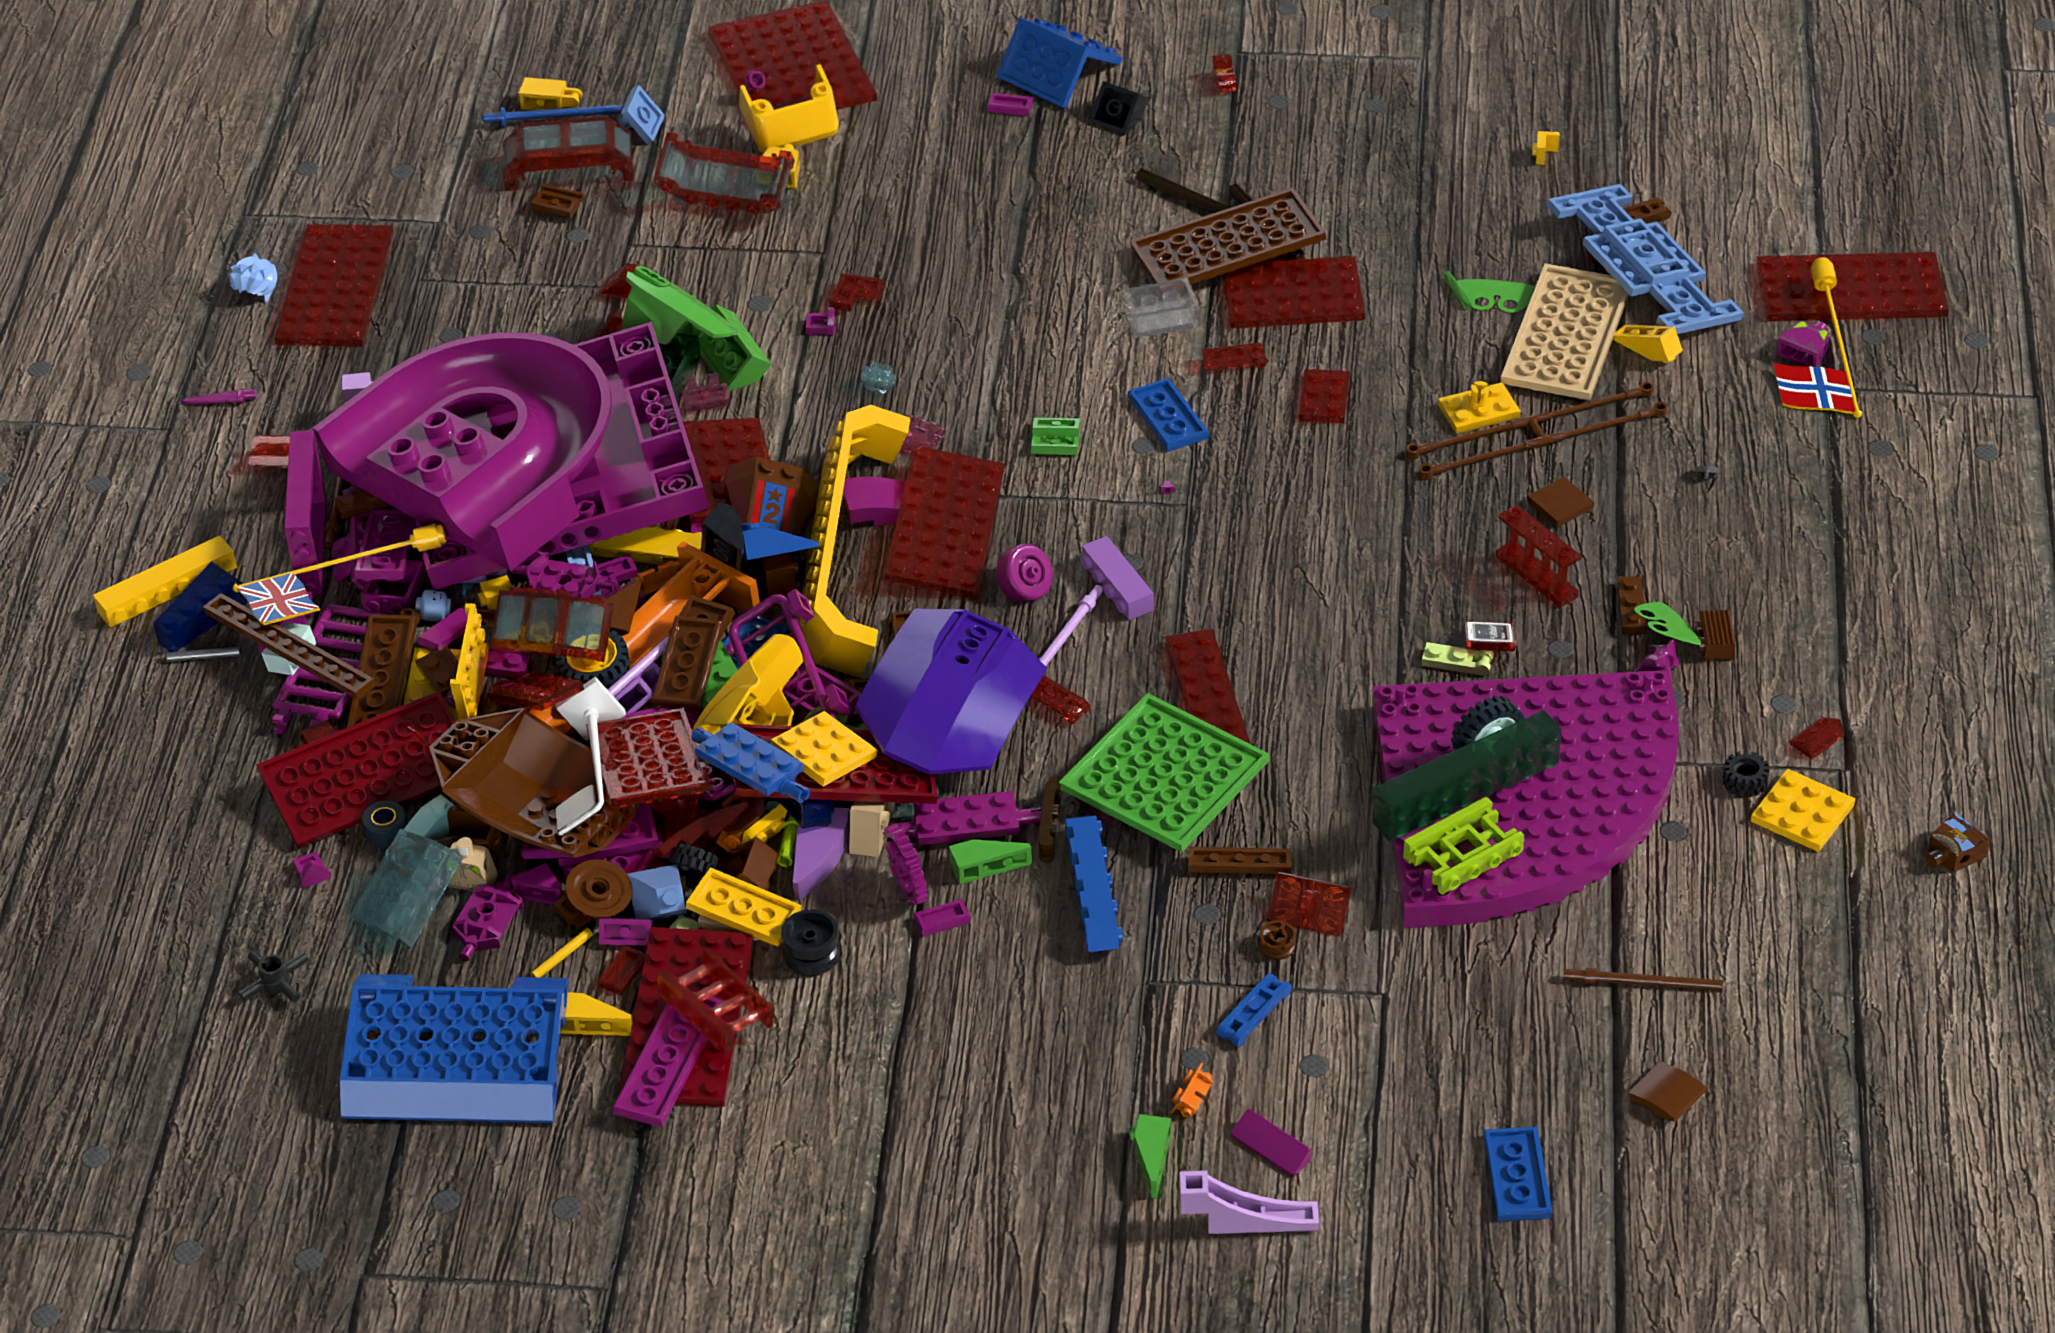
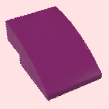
M854 477L845 479L842 498L850 524L872 520L875 527L920 518L910 484L882 477Z

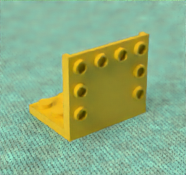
M465 603L467 623L462 649H450L459 662L456 679H450L456 709L448 704L447 696L443 698L456 721L477 716L489 647L488 643L484 642L485 630L481 628V614L477 613L475 604ZM429 648L414 649L403 705L435 693L417 668L415 662L434 650Z

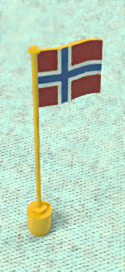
M1818 258L1812 263L1811 273L1815 288L1826 292L1845 371L1824 367L1788 366L1773 362L1782 406L1802 410H1831L1853 414L1855 418H1859L1862 416V411L1858 408L1830 290L1837 284L1834 266L1829 259Z

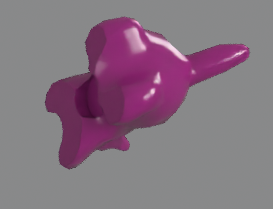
M1671 638L1667 645L1651 644L1650 648L1653 653L1647 655L1640 663L1639 668L1632 672L1669 670L1672 684L1671 669L1677 668L1680 661L1679 656L1676 655V639Z

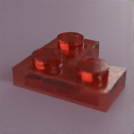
M842 273L830 298V308L851 311L858 297L880 300L886 287L885 279Z

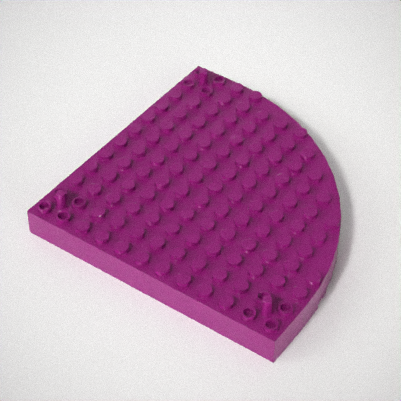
M1669 670L1373 686L1372 711L1404 928L1489 922V918L1502 916V919L1512 917L1513 913L1526 910L1528 913L1535 911L1537 906L1546 903L1550 906L1564 900L1567 894L1574 891L1581 892L1584 890L1585 885L1592 881L1596 883L1607 876L1610 869L1616 864L1623 863L1632 854V850L1646 839L1651 831V827L1660 818V813L1669 798L1674 779L1679 725ZM1496 695L1499 697L1505 696L1524 715L1526 720L1524 723L1526 725L1525 730L1522 731L1524 734L1522 738H1517L1519 741L1518 745L1512 746L1513 751L1510 754L1506 752L1504 754L1505 758L1502 760L1497 758V763L1492 765L1489 762L1488 767H1471L1452 747L1451 738L1454 737L1452 731L1457 729L1455 727L1457 721L1462 722L1460 717L1463 713L1467 715L1469 713L1467 709L1471 706L1475 708L1478 701L1484 703V698L1490 697L1492 699ZM1487 797L1492 802V810L1496 809L1499 812L1498 823L1495 825L1504 833L1515 828L1518 832L1521 831L1524 834L1523 851L1516 857H1511L1500 863L1497 867L1481 873L1477 878L1470 879L1459 885L1455 890H1450L1441 895L1438 892V885L1432 883V872L1435 869L1427 861L1415 866L1413 862L1409 864L1403 858L1404 840ZM1481 826L1475 828L1479 834L1484 832ZM1468 839L1454 846L1462 855L1476 849ZM1493 839L1487 841L1491 846L1497 844ZM1440 848L1434 850L1438 856L1443 853ZM1452 861L1446 863L1450 869L1456 866Z

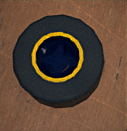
M380 801L369 806L364 811L361 821L364 837L371 846L388 849L408 824L404 808L398 803L391 801Z

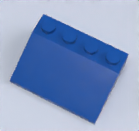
M759 523L741 524L744 542L743 560L818 547L817 541L768 527H760Z

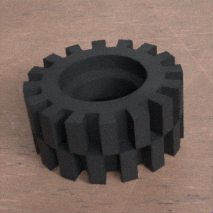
M1740 751L1735 752V756L1731 754L1725 760L1722 776L1723 785L1726 784L1725 788L1727 790L1731 789V793L1734 795L1736 792H1739L1740 797H1743L1744 794L1752 797L1753 793L1757 796L1760 794V790L1764 792L1768 785L1770 767L1767 760L1764 761V757L1761 755L1757 758V753L1752 752V755H1748V751H1744L1742 755ZM1739 772H1749L1753 775L1743 776L1740 775Z
M675 843L669 865L677 864L679 871L703 878L710 867L715 869L718 857L695 846Z

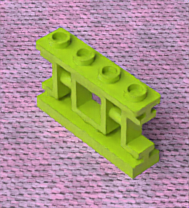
M1484 797L1405 839L1403 858L1409 864L1413 862L1415 866L1427 861L1435 869L1432 872V883L1438 885V892L1442 895L1450 890H1455L1459 885L1470 879L1477 878L1481 873L1497 867L1505 860L1519 855L1523 851L1524 834L1521 831L1518 832L1515 828L1506 833L1498 828L1495 824L1498 823L1499 812L1496 809L1492 810V802L1487 797ZM1479 826L1484 830L1480 834L1475 830ZM1468 839L1476 849L1462 855L1454 846ZM1493 839L1497 844L1491 846L1487 841ZM1438 848L1443 852L1439 856L1434 852ZM1450 861H1452L1456 865L1451 869L1446 864Z

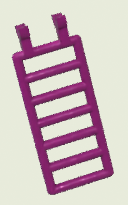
M327 604L312 630L316 641L315 646L361 653L363 643L320 637L323 630L365 636V626L329 621L331 615L338 614L368 619L369 615L391 614ZM336 657L356 669L359 667V660ZM299 667L294 675L287 676L272 703V707L275 710H279L272 718V723H276L274 733L284 735L290 717L293 713L315 716V719L311 720L308 726L309 729L313 730L311 740H318L323 737L324 729L329 719L339 720L352 696L345 692L338 693L294 685L297 678L325 682ZM288 694L338 703L335 709L332 710L285 702Z

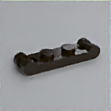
M1050 779L1045 784L1038 838L1039 859L1042 862H1051L1054 859L1053 838H1056L1057 823L1054 822V819L1059 818V805L1061 804V794L1059 793L1061 785L1057 779Z

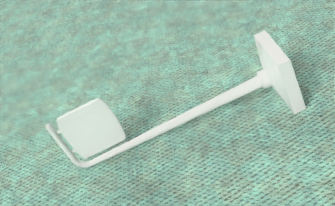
M596 677L555 703L556 709L584 740L590 739L599 799L596 805L594 786L589 785L561 803L556 808L557 829L560 830L558 832L560 836L594 815L602 807L604 796L598 733L626 715L623 706Z

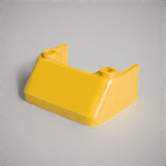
M821 64L816 65L815 85L811 88L812 100L773 110L770 102L764 99L751 101L745 86H740L739 107L761 152L765 153L771 146L782 148L784 144H791L793 147L832 137L838 132L839 121L833 92Z

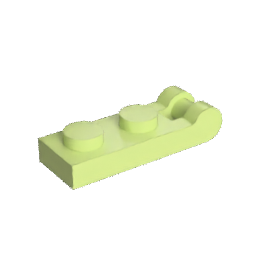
M1427 642L1422 657V666L1485 676L1489 674L1490 663L1493 660L1494 653L1487 648L1478 651Z

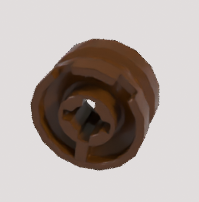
M1275 920L1266 923L1261 928L1259 949L1265 957L1272 960H1284L1294 953L1296 932L1292 925L1285 921Z

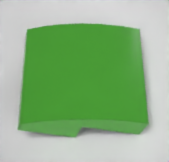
M1034 418L1031 454H1078L1080 418Z

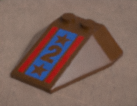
M753 457L728 465L725 489L730 505L737 510L740 516L741 524L759 523L760 527H768L796 536L800 535L816 507L818 486L802 467L761 457Z

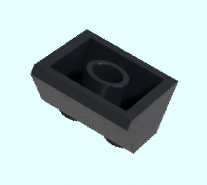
M1103 81L1088 121L1127 135L1142 119L1149 98Z

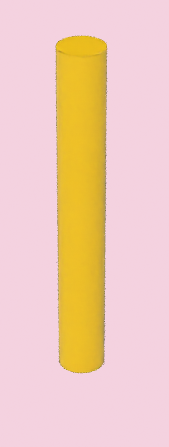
M589 928L584 929L533 970L530 976L536 978L544 976L593 936L592 931Z

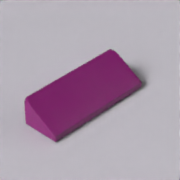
M1249 1108L1244 1112L1231 1132V1137L1292 1177L1296 1176L1311 1161V1149Z

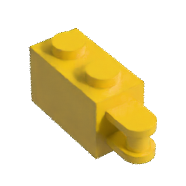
M525 77L519 91L521 110L530 111L564 109V107L575 108L582 97V92L579 89L567 88L566 81Z

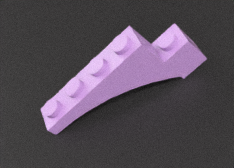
M1207 1171L1180 1172L1181 1214L1208 1213L1209 1234L1319 1230L1317 1202L1288 1201L1262 1197L1228 1186L1209 1176Z

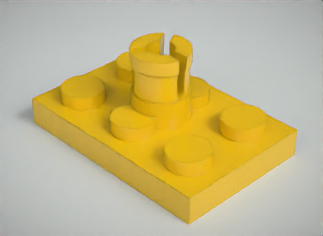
M1477 381L1474 382V385H1471L1470 391L1438 398V406L1456 434L1520 418V409L1502 382L1488 386L1486 382Z

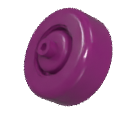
M1021 544L1011 547L1002 553L997 563L996 576L1001 590L1008 598L1013 601L1024 602L1040 599L1049 591L1053 580V571L1049 558L1039 547L1032 544Z

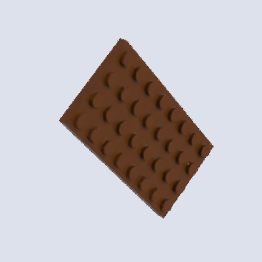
M1290 188L1131 240L1130 245L1159 292L1163 294L1184 286L1193 285L1205 279L1214 278L1226 272L1254 265L1269 258H1275L1290 251H1296L1308 245L1317 244L1327 240L1325 230L1296 190Z

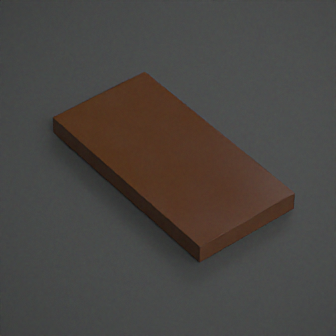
M675 616L652 698L654 705L701 709L724 625L722 620Z

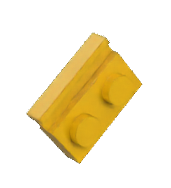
M780 804L744 832L741 845L755 836L764 843L783 829L786 823L787 810Z

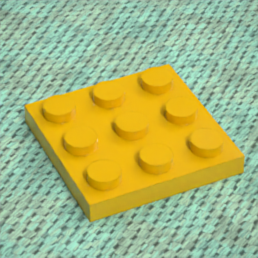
M825 711L771 739L770 743L803 762V772L823 787L877 756L876 748Z
M1787 768L1753 812L1751 822L1820 852L1854 807L1855 798Z

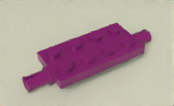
M1006 791L937 799V804L913 803L915 819L911 822L897 823V825L904 829L905 835H908V837L915 836V839H918L919 845L1017 835L1020 834V825L1041 823L1042 811L1041 807L1019 810L1015 805L1014 792Z

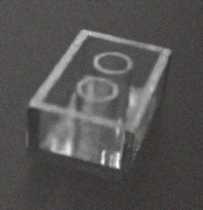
M1188 278L1122 290V310L1133 338L1199 327V305Z

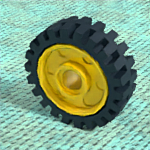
M594 626L593 631L590 630V627H586L583 633L579 629L575 631V636L572 634L566 636L567 641L562 640L560 643L561 647L557 648L556 664L560 679L568 689L572 688V691H575L594 677L605 688H610L630 670L627 644L621 635L618 636L616 631L612 630L610 632L609 628L606 627L601 631L600 626Z

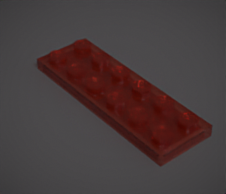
M522 670L514 674L515 678L508 682L502 680L495 683L493 689L487 691L490 701L542 711L585 689L580 680L571 679V677L564 678L562 676H554L553 674L547 675L545 673H536V671Z

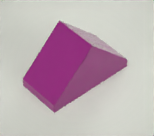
M547 863L518 874L512 879L513 890L522 899L553 905L563 896L562 886Z

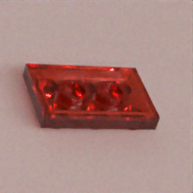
M1304 369L1299 421L1345 424L1350 371Z

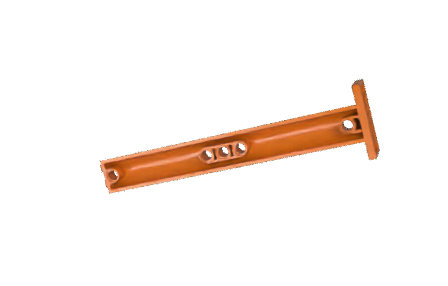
M682 541L677 546L681 570L634 613L630 632L622 636L629 652L630 669L662 640L669 637V631L673 626L675 616H679L690 595L709 601L716 597L745 613L760 603L756 580ZM561 682L530 711L531 714L568 737L575 729L556 709L555 703L572 693V688L568 689L565 683Z

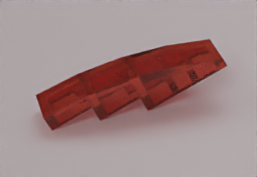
M747 801L737 803L693 819L671 832L650 850L656 857L664 856L678 843L690 846L701 835L705 840L714 838L741 814L749 804Z

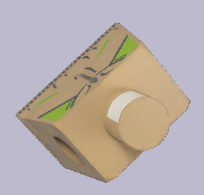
M467 837L460 838L457 842H454L445 859L444 886L474 891L477 886L494 885L498 873L489 850L484 846L473 845L472 840Z

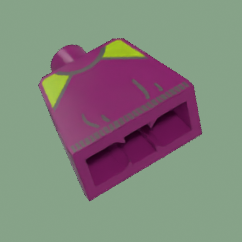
M1799 321L1779 337L1777 355L1805 367H1818L1828 348L1830 333L1827 331V326L1821 321H1817L1814 325L1805 321Z

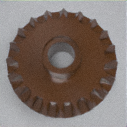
M595 859L578 864L569 873L565 884L569 904L575 907V911H581L584 917L587 915L593 916L594 920L598 917H615L619 912L624 911L632 897V884L626 872L616 864L606 860Z

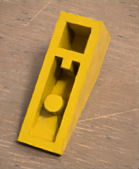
M1624 325L1615 332L1613 337L1614 341L1651 361L1668 363L1673 361L1675 356L1683 351L1674 326Z
M568 992L565 1027L560 1028V1034L630 1036L632 1027L631 1014L586 994Z

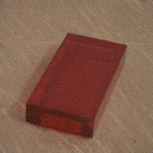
M624 946L598 980L599 987L622 995L644 965L646 953Z

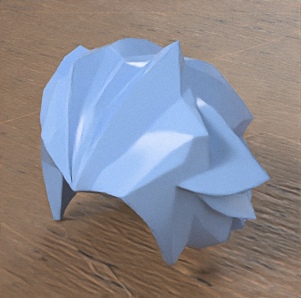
M254 253L253 256L244 258L231 266L232 273L229 275L231 287L233 290L239 289V293L247 290L248 293L257 294V296L264 295L265 302L267 303L277 283V271L274 264H271L267 259H259L257 254Z

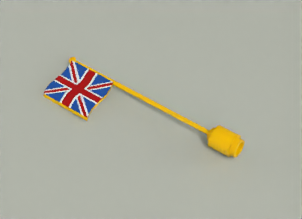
M442 524L426 525L413 529L410 540L241 585L236 583L233 585V591L236 593L240 592L246 598L255 618L263 625L320 611V608L310 600L304 584L295 575L411 544L413 549L418 548L419 552L441 547L443 543L447 542L446 534Z

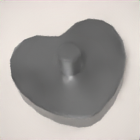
M1695 466L1694 471L1705 472L1704 478L1709 479V472L1719 473L1720 468L1711 466Z

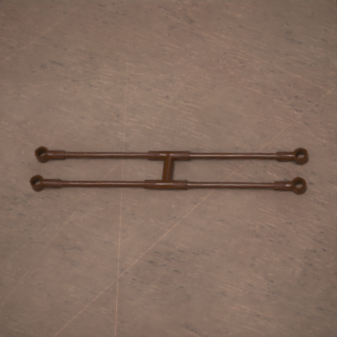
M1643 382L1640 384V387L1625 390L1621 394L1553 412L1547 411L1523 417L1504 425L1439 442L1432 441L1421 445L1411 443L1406 447V456L1409 459H1417L1420 457V454L1435 451L1439 447L1529 426L1536 438L1526 440L1522 444L1450 463L1443 462L1432 466L1430 464H1422L1419 467V477L1423 480H1429L1434 474L1446 472L1450 468L1522 449L1528 450L1562 441L1567 437L1638 418L1644 419L1653 416L1662 418L1667 415L1668 406L1664 402H1656L1654 407L1639 410L1635 414L1545 435L1538 424L1551 420V418L1624 398L1651 397L1654 389L1653 384Z

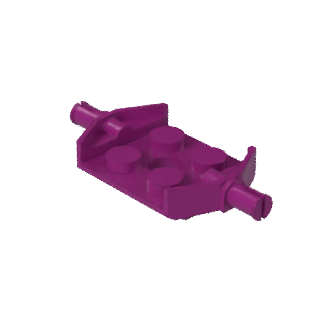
M547 552L531 562L530 565H518L512 570V574L525 575L532 594L584 602L596 591L599 592L600 588L614 591L616 586L614 580L602 579L599 576L596 561H593V567L549 560ZM561 582H567L565 585L559 584Z
M507 874L503 883L481 885L475 888L452 926L453 935L465 945L459 954L461 960L469 961L475 950L501 947L500 938L519 906L521 909H524L523 899L511 889L513 887L512 879L515 875ZM488 909H492V910H493L492 912L487 913V914L481 913V912L486 911V910H488Z

